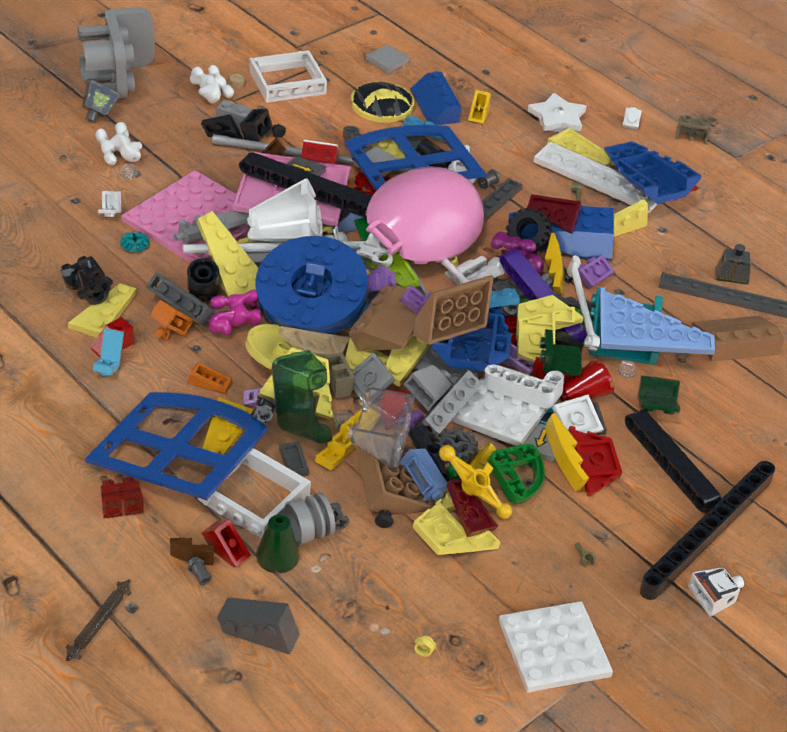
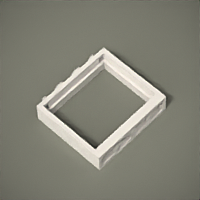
M309 50L250 58L249 72L266 103L326 94L327 80ZM306 67L312 79L267 85L261 73Z
M252 448L230 475L244 464L290 491L291 493L277 507L262 519L217 491L207 501L198 498V501L212 508L219 515L230 519L236 525L245 528L252 535L255 534L262 538L267 523L272 516H285L284 505L286 502L298 498L305 501L306 496L310 495L311 481Z

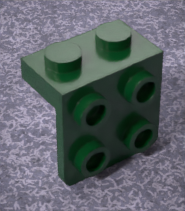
M545 329L544 337H540L539 348H542L540 362H543V373L559 371L566 375H581L580 347L553 344V330Z
M641 375L637 396L641 407L649 412L661 410L666 414L679 413L681 408L677 402L680 381Z

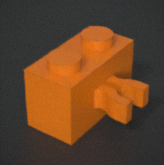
M159 300L158 304L154 306L150 315L161 323V326L157 328L154 334L167 341L171 330L185 336L194 322L192 318L162 300Z

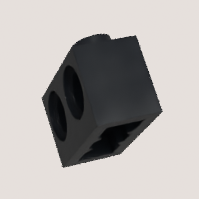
M268 108L253 109L240 123L244 140L259 142L273 127Z

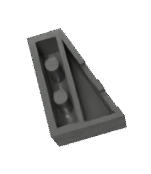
M227 598L217 616L223 633L289 655L300 635L288 603Z

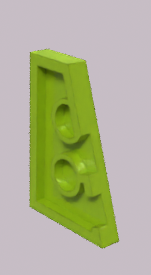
M398 251L392 255L393 261L387 268L395 272L396 286L408 288L410 285L414 288L420 286V280L406 259L400 256L401 253ZM386 254L382 255L379 260L386 261L389 256ZM365 259V264L373 270L380 267L374 265L372 260Z

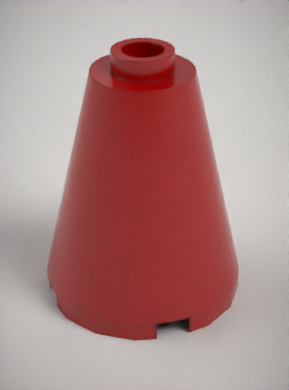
M598 359L590 361L582 368L581 375H574L563 385V393L560 396V400L565 402L585 395H589L590 399L613 393L615 388L610 385L613 379L606 366L602 362L598 364Z

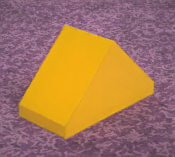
M475 90L468 121L484 124L489 112L491 93Z

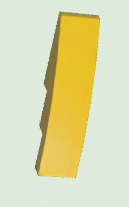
M551 233L545 262L549 276L553 279L554 293H558L563 297L565 285L563 259L556 235Z
M362 408L341 425L340 432L328 440L327 447L316 455L315 462L332 471L359 445L377 423L379 417Z
M553 413L545 425L547 438L564 476L574 491L578 492L583 489L589 477L580 467L583 459L574 449L577 441L556 414Z

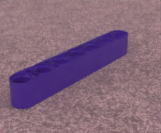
M518 249L500 256L499 260L503 269L529 301L550 295L558 298ZM580 323L561 328L581 344L584 343L586 336H588Z

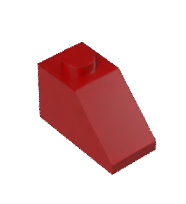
M122 317L106 324L91 346V350L101 357L103 334L106 328L124 333L122 350L133 345V326Z
M230 519L216 521L201 532L207 544L214 545V553L232 567H237L251 556Z

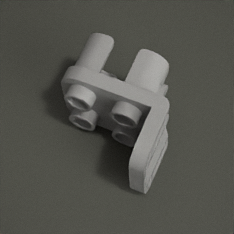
M142 7L109 9L105 11V25L78 27V38L80 41L106 39V41L83 43L85 54L79 57L82 81L111 80L109 83L100 84L120 93L118 99L127 98V92L135 91L134 74L130 72V68L145 67L153 61L155 56L154 21L151 13Z

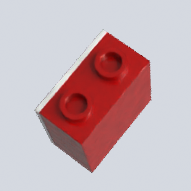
M304 140L301 158L338 164L340 149L337 144Z

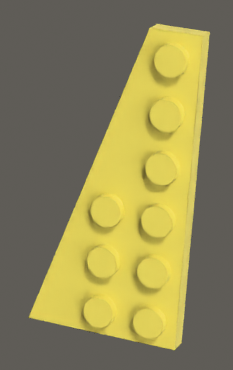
M213 211L198 218V227L203 240L207 243L209 255L212 256L213 261L219 267V281L227 297L232 294H245L250 290H256L255 281L259 268ZM244 305L248 311H252L253 309H255L249 307L248 305Z

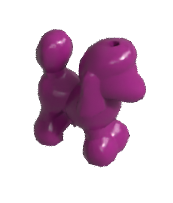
M498 232L491 241L493 249L506 248L501 250L502 254L500 256L518 249L538 274L542 273L544 269L542 259L538 254L531 253L536 249L534 241L530 239L521 240L519 237L508 236L504 232Z

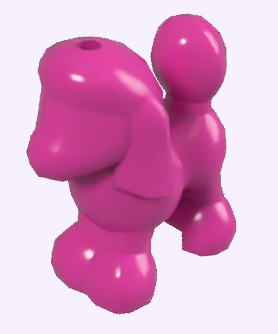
M253 289L245 294L213 297L210 300L211 308L218 310L229 306L230 311L217 312L212 315L209 320V330L211 333H222L228 336L235 326H240L244 323H250L253 327L261 325L260 310L248 311L244 306L248 305L252 308L258 306L257 291Z

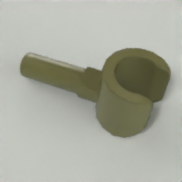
M573 182L571 191L576 192V201H580L582 184Z
M577 542L575 546L582 557L581 565L586 566L587 560L593 565L595 555L592 552H585L581 544Z

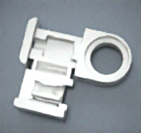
M372 233L369 234L365 243H360V250L356 251L360 257L370 259L374 265L380 267H387L393 261L392 256L388 253V249L382 248L380 246L381 242ZM386 254L389 256L386 261L379 260L382 255Z

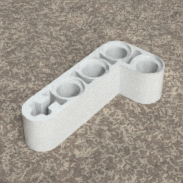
M495 364L488 365L485 368L484 385L487 389L542 408H551L563 393L564 375L559 371H551L541 380Z

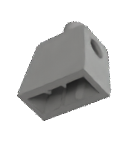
M431 365L413 372L405 381L404 386L427 411H430L450 388V374L446 370L440 372L436 366Z

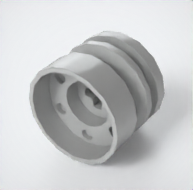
M322 492L306 496L305 502L298 498L285 503L284 514L290 520L297 545L311 542L315 536L321 539L324 536H330L335 533L336 526L333 510L327 497Z

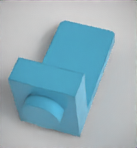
M108 328L104 330L101 357L93 364V371L99 372L103 376H110L119 369L124 336L122 331Z

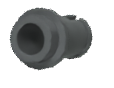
M193 557L188 561V570L194 573L200 585H206L212 580V576L204 566L202 558Z

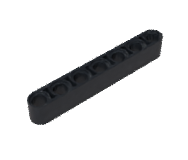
M643 409L625 416V424L628 430L700 512L713 508L721 500L718 490L646 410Z

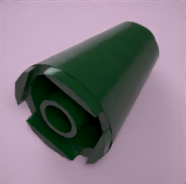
M274 515L269 519L256 551L258 564L268 572L273 573L274 570L285 573L292 570L298 563V546L290 520L284 515Z

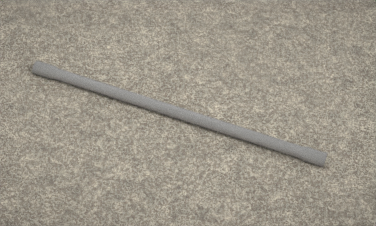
M213 134L212 144L263 151L269 145V143L230 138ZM285 146L286 151L283 154L301 157L302 148ZM339 154L338 163L354 165V160H352V156ZM406 168L394 171L405 173L414 168Z

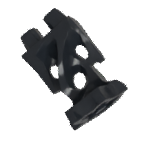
M82 256L78 258L77 263L73 265L67 263L61 267L62 270L60 272L65 286L70 290H79L78 297L80 299H86L90 304L97 305L103 303L109 296L113 280L105 276L92 256Z

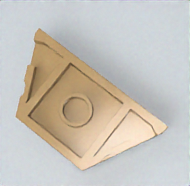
M283 326L280 327L278 332L293 348L322 358L325 355L343 353L349 337Z

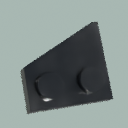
M231 114L204 119L201 122L207 137L212 138L213 134L243 139Z

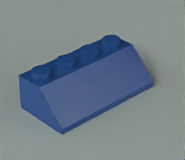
M442 72L426 73L411 87L410 91L426 121L433 122L435 125L460 122L461 105Z

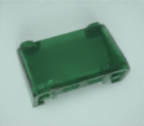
M310 350L276 358L272 363L276 418L279 427L283 431L319 444L331 442L332 431L328 425L320 424L317 421L313 400V390L322 388L327 382V368Z

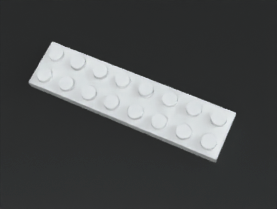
M549 142L534 156L533 162L540 166L560 173L569 179L578 181L612 198L621 200L628 205H633L644 199L648 203V213L657 205L628 182L620 172L552 142Z

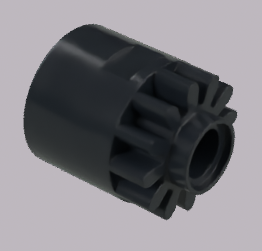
M206 258L194 260L187 269V290L198 299L200 297L203 302H205V298H208L210 301L212 295L217 296V291L219 290V267L214 261Z

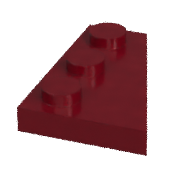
M531 194L527 208L541 211L552 225L573 234L582 204L581 201Z
M461 478L450 480L446 487L466 536H475L488 530L490 532L494 531L498 524L480 499L464 492L461 486Z

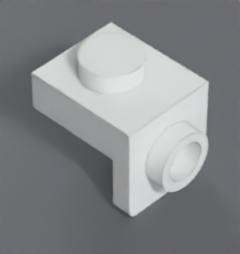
M634 107L626 108L622 127L638 130L642 110Z
M102 191V209H98V213H104L105 217H114L115 213L121 212V191Z

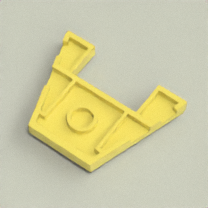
M568 307L561 311L555 310L552 313L543 315L537 314L519 318L517 325V357L534 363L536 357H540L542 348H539L540 337H544L545 329L553 330V344H555V324L574 325L575 307Z
M291 347L259 391L258 396L275 401L280 384L318 396L314 415L331 420L333 411H331L332 398L329 389L328 359Z
M449 491L443 499L440 498L434 507L426 510L413 523L412 528L437 555L498 549L501 543L489 530L473 537H467L464 528L449 513L456 510Z

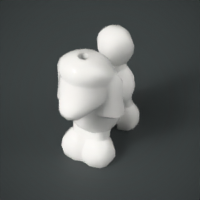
M211 65L208 68V75L204 74L203 70L198 66L192 69L189 80L192 84L200 85L199 94L208 100L209 103L214 104L220 99L221 90L226 98L233 96V88L226 84V80L219 74L217 66Z
M119 122L115 125L117 134L110 140L104 129L96 131V140L101 146L104 161L108 165L113 166L116 164L117 159L113 154L116 151L120 152L122 158L128 162H137L140 159L142 144L130 141L129 131L124 122Z

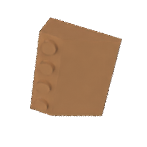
M490 275L432 292L415 318L413 335L427 345L485 328L487 326L494 277Z
M389 285L381 288L378 295L371 301V304L348 332L358 351L403 349L414 334L415 318L418 315L399 301L407 288Z
M761 316L692 322V326L714 335L715 353L714 355L707 354L711 362L779 355L785 339L778 326Z
M370 433L355 448L370 510L376 512L384 510V512L389 511L391 514L425 512L429 508L434 507L432 500H423L424 496L408 470L399 463L409 449L416 448Z

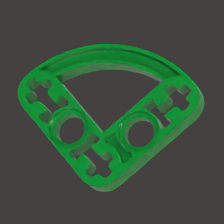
M532 444L496 450L487 459V462L493 467L492 473L508 500L513 504L527 502L543 484L545 476L543 459L538 449ZM509 454L514 455L517 460H513ZM531 464L533 481L531 486L526 489L514 468ZM503 474L510 476L511 481L505 479Z

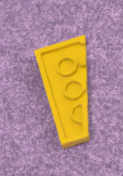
M219 397L217 399L249 414L253 411V409ZM213 416L203 449L222 455L227 454L244 430L223 418Z

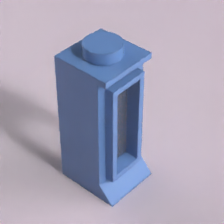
M409 449L399 463L408 470L424 496V501L439 500L444 496L448 483L426 449Z

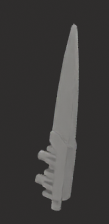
M231 211L228 213L222 212L216 216L228 230L248 223L249 213ZM199 214L196 215L193 224L186 222L185 219H181L179 221L178 233L173 235L174 240L182 239L185 244L203 240L197 224V220L201 216Z

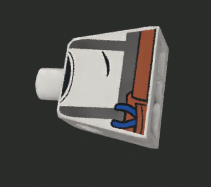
M724 568L693 572L688 584V588L709 617L734 604L740 592L739 588L744 587V581L740 575L731 577Z

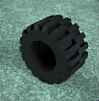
M525 208V211L522 209L518 210L519 213L517 215L514 213L512 215L514 218H509L508 220L510 225H506V230L508 231L506 235L521 239V232L525 226L537 224L538 232L530 239L535 242L536 249L531 253L538 254L537 251L542 253L544 247L548 248V241L550 240L551 233H553L551 223L541 211H537L534 208L532 210Z

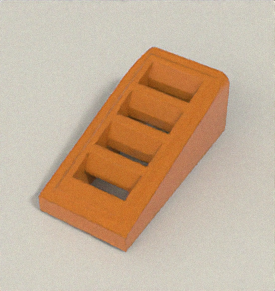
M197 362L189 375L187 383L225 393L232 382V378Z

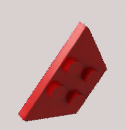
M569 426L568 431L577 441L574 449L583 459L580 467L589 477L584 485L587 496H592L621 477L623 472L612 438L599 436L590 431H587V433L575 430L576 427Z

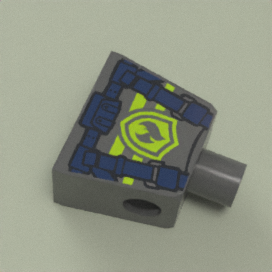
M94 80L88 81L82 107L88 110L85 119L95 122L98 115L101 117L106 116L120 93Z

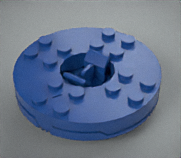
M305 236L284 242L264 258L256 275L255 282L259 307L271 324H276L280 327L333 334L350 325L360 315L368 297V277L362 259L351 247L329 237Z

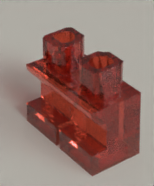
M125 477L122 480L123 483L116 484L111 479L103 481L102 486H100L103 519L123 516L122 501L125 516L144 513L143 495L139 481H135L133 477Z

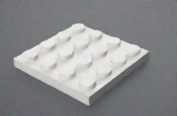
M484 374L480 379L483 384L450 422L515 446L523 445L549 408H542L487 389L484 385Z
M582 601L499 616V624L527 693L612 677L613 670Z

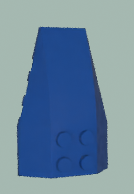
M633 141L604 147V151L624 178L656 204H663L666 201H675L686 197L701 179L699 173L680 161L673 162L671 161L672 158L668 156L663 158L656 151L649 152L647 147Z
M581 206L573 234L552 225L551 229L556 235L561 255L563 253L570 254L571 257L576 255L580 259L598 258L603 255L607 261H612L614 208ZM509 213V218H510V219H513V218H514V217L512 216L514 213ZM529 224L525 226L521 232V239H532L538 232V225Z
M501 307L489 308L487 326L485 328L433 343L432 348L448 366L456 369L465 368L482 372L485 371L488 365H498L509 358L511 333L508 332V325L504 322L505 318L501 314Z

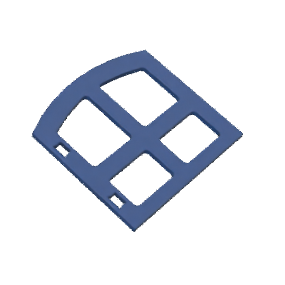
M411 125L386 128L354 137L345 141L344 144L376 191L386 183L380 174L381 172L428 167L427 165L456 160L461 161L467 171L457 172L466 179L486 177V172L449 126ZM405 136H441L452 151L419 155ZM392 139L406 157L373 163L362 147Z
M150 392L85 458V462L207 501L267 432V426L249 413L218 400L182 393ZM156 407L198 410L176 436L171 439L135 429ZM213 416L223 418L246 431L228 453L224 455L188 444ZM123 441H129L161 451L146 467L109 457ZM107 444L111 445L108 449H105ZM176 457L214 467L199 484L161 473Z

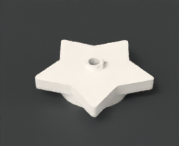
M553 93L546 102L529 104L527 111L539 118L544 131L562 132L568 128L581 131L580 117L586 112L587 106L567 102Z

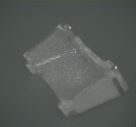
M367 387L365 394H361L359 405L363 406L358 423H354L353 426L349 427L347 438L351 439L353 445L387 467L398 469L410 430L415 395Z

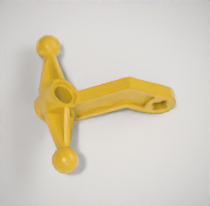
M491 442L487 443L478 451L469 465L455 456V450L452 446H442L439 450V456L444 461H450L462 479L461 486L464 492L468 495L479 497L496 508V514L499 518L508 519L512 515L511 506L507 503H502L490 486L489 475L493 467L487 462V459L493 451H496V447Z

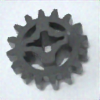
M455 427L450 431L445 428L444 433L440 432L439 436H436L435 442L440 447L444 445L452 446L455 450V456L468 463V459L473 460L474 455H477L478 441H475V435L470 436V431L463 432V428L456 430Z

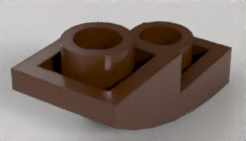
M170 538L171 556L188 562L193 557H199L204 560V565L214 566V545H192V538Z

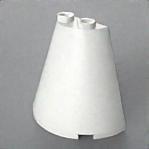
M308 179L296 183L249 209L247 221L250 227L248 232L250 242L284 243L299 237L322 236L321 211L319 205H316L314 199L316 194Z

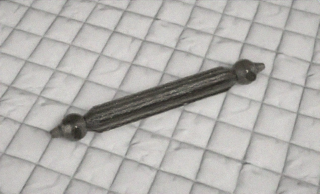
M129 579L125 582H116L117 590L108 596L74 640V645L70 646L68 644L65 647L67 649L66 661L82 657L80 650L86 648L121 603L123 595L127 594L129 596L132 593L130 591L131 581Z

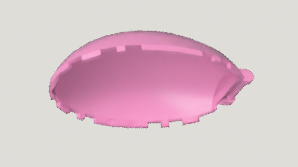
M419 167L391 178L374 193L365 214L369 224L366 231L369 234L372 233L388 249V253L391 256L399 251L402 258L413 260L414 264H427L429 261L439 263L442 259H451L463 253L476 241L484 224L483 203L476 188L463 175L441 167Z

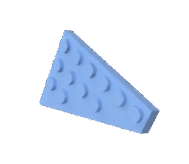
M600 288L601 349L714 355V335L703 332L694 326L693 328L685 326L678 319L663 315L657 310L653 312L644 308L641 303L626 299L620 294L616 296L605 291L606 288Z

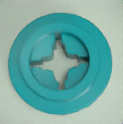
M134 231L132 233L126 232L125 235L121 236L120 244L127 251L139 252L149 246V238H147L146 234H142L141 231L137 233Z

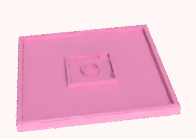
M254 152L285 164L293 159L291 157ZM312 161L326 166V172L320 177L347 186L351 170L350 166ZM243 173L232 211L249 213V209L286 189ZM315 200L316 205L320 207L322 224L338 226L341 209Z

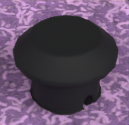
M275 124L272 127L273 136L275 138L283 137L286 133V128L280 124Z
M381 510L375 518L376 525L381 528L391 527L394 522L391 512Z

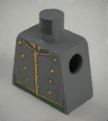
M736 244L734 250H724L715 267V280L749 285L750 253L745 251L744 245Z

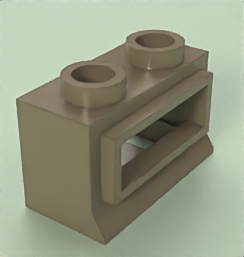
M689 115L679 116L675 139H679V133L688 134L689 141H694L696 135L704 137L703 144L707 145L711 121H708L706 118L694 119Z
M343 353L325 355L324 358L328 359L329 387L334 397L350 396L351 391H353L355 377Z

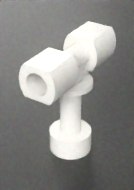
M493 257L481 271L468 275L467 279L472 281L490 275L494 278L503 275L504 269L500 263V258Z

